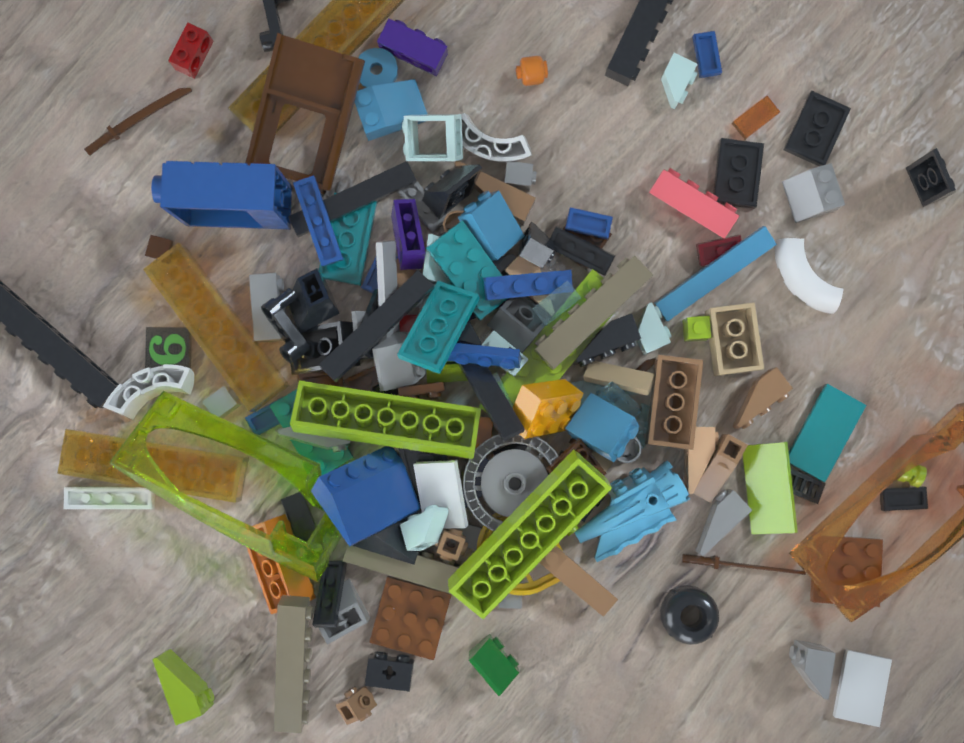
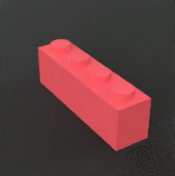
M669 168L668 171L663 169L649 193L725 239L739 218V215L735 213L737 208L727 202L725 205L717 202L719 197L709 191L706 194L699 191L698 188L700 186L690 179L687 182L679 178L681 174L672 168Z

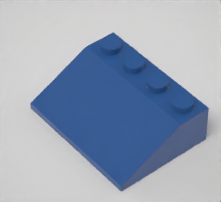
M389 446L380 448L319 476L311 490L349 547L421 509L403 460L394 448Z

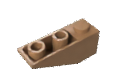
M777 367L769 369L753 381L733 423L734 429L747 428L754 422L753 418L758 414L763 416L772 409L770 405L774 402L780 403L789 397L788 392L793 388Z
M722 434L693 494L711 503L737 466L748 445L729 434Z

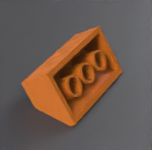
M286 514L241 530L271 614L277 613L278 603L282 595L310 597V601L316 599L314 587L310 583L306 572V565L302 561L298 544L294 539L291 524Z

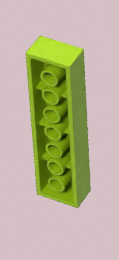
M591 270L522 353L528 358V361L513 377L507 372L498 382L512 408L522 385L559 380L610 319L609 317L554 370L534 351L538 347L535 343L544 334L547 337L554 332L552 327L560 319L565 321L570 317L568 312L577 303L581 306L587 301L584 297L593 288L598 290L603 285L601 283L603 277L595 270ZM480 404L479 407H480L483 411H485V409H484V407L482 406V404Z
M299 381L290 426L292 431L297 433L473 459L481 408Z
M573 449L448 579L449 592L480 618L484 619L612 489L608 479Z

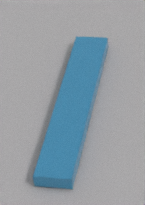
M762 226L654 302V304L668 322L777 244L766 226Z

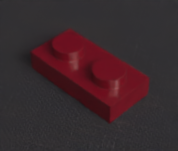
M741 235L696 244L699 265H708L742 241Z

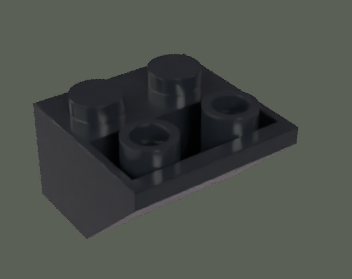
M318 268L297 278L292 289L297 296V300L289 304L297 329L301 334L340 313L328 283Z

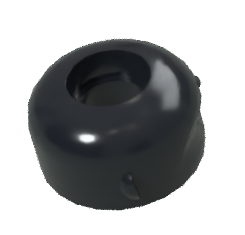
M684 585L671 589L665 596L661 604L660 618L664 628L671 637L683 644L694 645L705 642L713 637L719 624V610L716 602L707 592L696 586ZM688 605L697 606L700 613L698 621L692 625L683 624L680 618L682 610Z

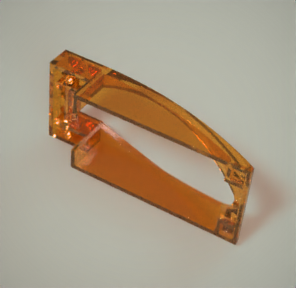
M964 403L956 404L927 433L913 435L789 552L791 557L849 622L855 621L894 594L964 538L963 505L896 571L853 585H836L829 580L827 575L829 560L838 544L860 514L883 490L914 467L938 455L955 450L962 442L964 443ZM958 485L956 490L964 498V485Z

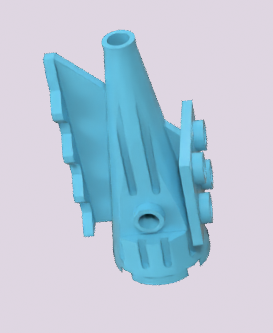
M668 460L650 473L644 467L641 469L636 468L630 471L629 476L611 482L612 489L608 492L611 497L609 506L574 532L580 543L600 536L594 555L596 562L619 554L624 547L636 544L645 535L659 531L664 524L676 521L669 508L690 500V497L678 474L672 472L671 468L673 466Z

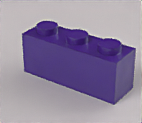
M388 18L377 40L379 48L387 50L394 57L436 77L448 55L447 46L442 40L438 38L433 40L419 29L412 30L400 20L393 21Z
M393 200L391 219L400 270L423 269L426 252L416 200Z

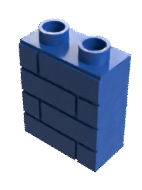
M166 161V163H162V175H154L152 179L151 191L153 201L160 203L162 209L188 227L291 230V222L288 216L291 215L292 186L275 164L251 163L249 166L247 163H222L221 165L219 162H194L193 164L189 161Z

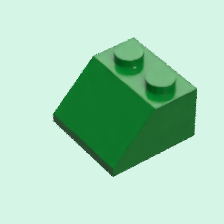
M489 634L469 651L468 661L494 692L500 696L519 674L517 667L519 663L512 654L507 655L504 652L503 648L505 646L497 636L493 638Z

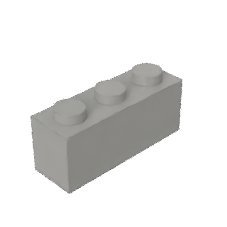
M277 273L249 275L254 341L258 343L283 341L261 310V306L271 298L275 299L284 291L283 278H280Z

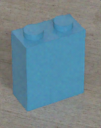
M485 191L477 197V202H472L463 208L464 212L458 216V219L464 221L491 261L503 256L525 235L500 191L492 193Z
M590 393L565 429L573 439H582L588 448L614 463L617 458L623 455L629 440L637 435L639 424L632 415Z

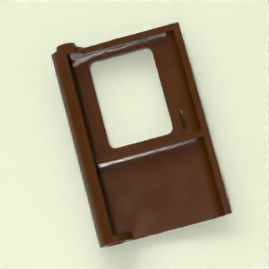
M277 33L245 163L249 166L251 163L271 164L269 159L284 104L323 114L326 120L312 172L305 174L280 166L277 167L285 178L294 181L314 175L322 194H326V190L331 191L365 60Z

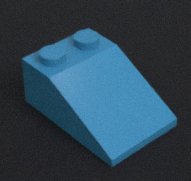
M415 79L370 86L358 90L355 98V105L368 141L402 130L404 116L427 114Z

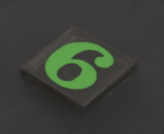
M146 327L145 368H154L168 364L191 369L192 328Z

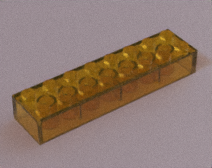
M177 243L143 269L248 411L256 412L290 386L258 342L254 341L252 334L187 247Z
M65 429L57 474L236 503L242 501L249 457L84 430Z

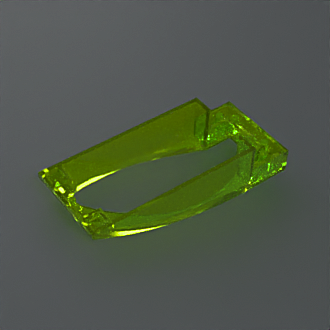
M163 391L111 459L110 465L216 531L318 582L329 564L330 556L342 538V535L326 512L308 542L287 533L284 521L280 520L271 534L268 535L180 492L150 456L147 450L146 439L153 430L166 428L201 436L237 449L272 468L291 483L312 506L324 511L311 492L319 476H322L320 464Z

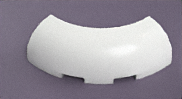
M466 113L461 114L462 145L473 154L493 161L506 162L532 156L531 149L524 135L508 139L493 138L482 133L473 124L469 115Z
M784 238L776 240L777 245H775L774 249L775 260L787 288L794 296L796 295L804 301L807 306L824 313L834 314L840 305L843 289L824 282L814 273L805 255L804 239Z
M168 364L154 368H145L132 374L133 377L125 383H120L107 398L103 407L134 420L138 411L148 401L159 395L171 392H181L190 395L194 385V372L192 369L184 366Z

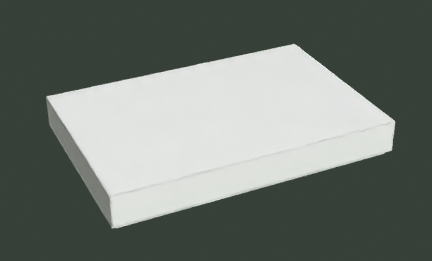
M457 460L414 463L422 513L426 507L431 505L448 508V515L443 528H466L468 521Z
M845 649L833 716L839 719L880 727L892 660Z

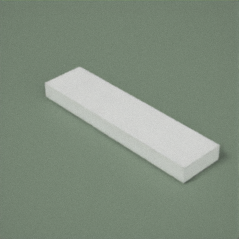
M64 487V509H155V487Z

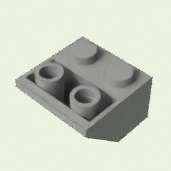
M350 578L344 581L337 627L319 628L327 645L368 623L370 620V616ZM317 596L316 599L310 601L311 606H313V614L315 611Z

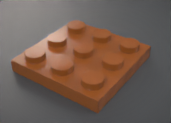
M813 534L810 601L814 603L880 607L883 539Z
M387 576L369 643L434 660L452 594Z

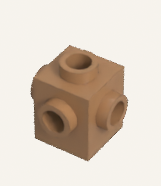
M457 528L444 529L438 543L434 544L438 546L436 553L440 554V558L452 562L453 559L458 561L460 555H465L468 543L465 542L466 536L462 535V530ZM449 539L455 540L456 544L455 546L450 547L448 546L447 541Z
M354 686L344 693L345 698L335 705L348 725L359 720L362 722L372 715L371 710L377 706V703L374 700L373 694L366 686L359 689Z

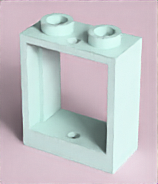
M461 114L404 116L402 131L405 133L403 153L406 156V161H458L463 159ZM418 121H446L447 153H419Z

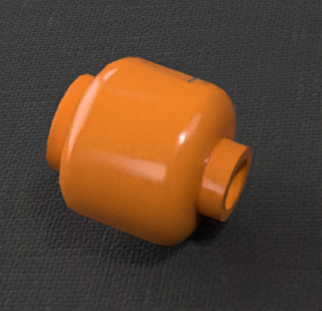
M541 56L521 58L520 65L516 66L517 79H521L522 84L525 86L542 84L544 79L548 78L547 61H543Z

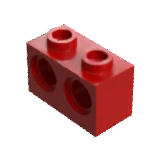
M187 22L168 61L175 70L195 79L214 41L206 30Z

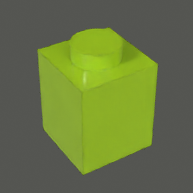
M710 316L687 317L682 320L684 342L706 341L711 338Z

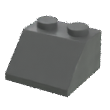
M528 296L509 298L487 326L523 353L552 317Z

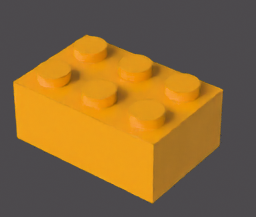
M566 379L522 385L513 405V410L524 427V432L519 435L527 439L566 431L565 428L581 405L584 393Z

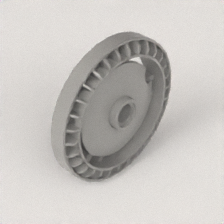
M498 434L483 442L475 450L474 458L469 459L466 465L463 489L469 509L481 524L495 531L504 521L496 519L483 508L477 497L476 490L482 491L485 501L495 512L509 517L548 476L544 465L540 461L542 457L546 458L549 465L559 457L548 443L539 437L524 439L519 434L503 441ZM518 443L527 445L525 451L512 449L495 455L487 463L483 472H477L482 460L492 450L506 444ZM532 448L540 452L537 457L529 453ZM475 477H481V486L475 485ZM513 477H518L521 480V486L516 490L511 489L508 485L509 480Z

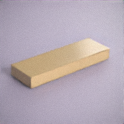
M594 361L588 364L583 377L585 382L649 395L655 374Z

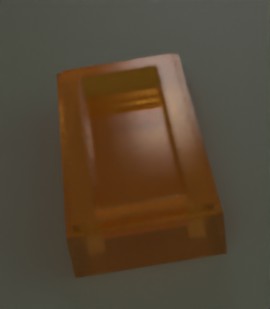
M765 96L734 120L732 125L746 140L776 117L780 110L768 96Z

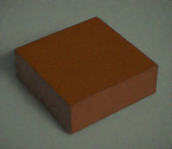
M150 235L145 256L168 262L174 241Z

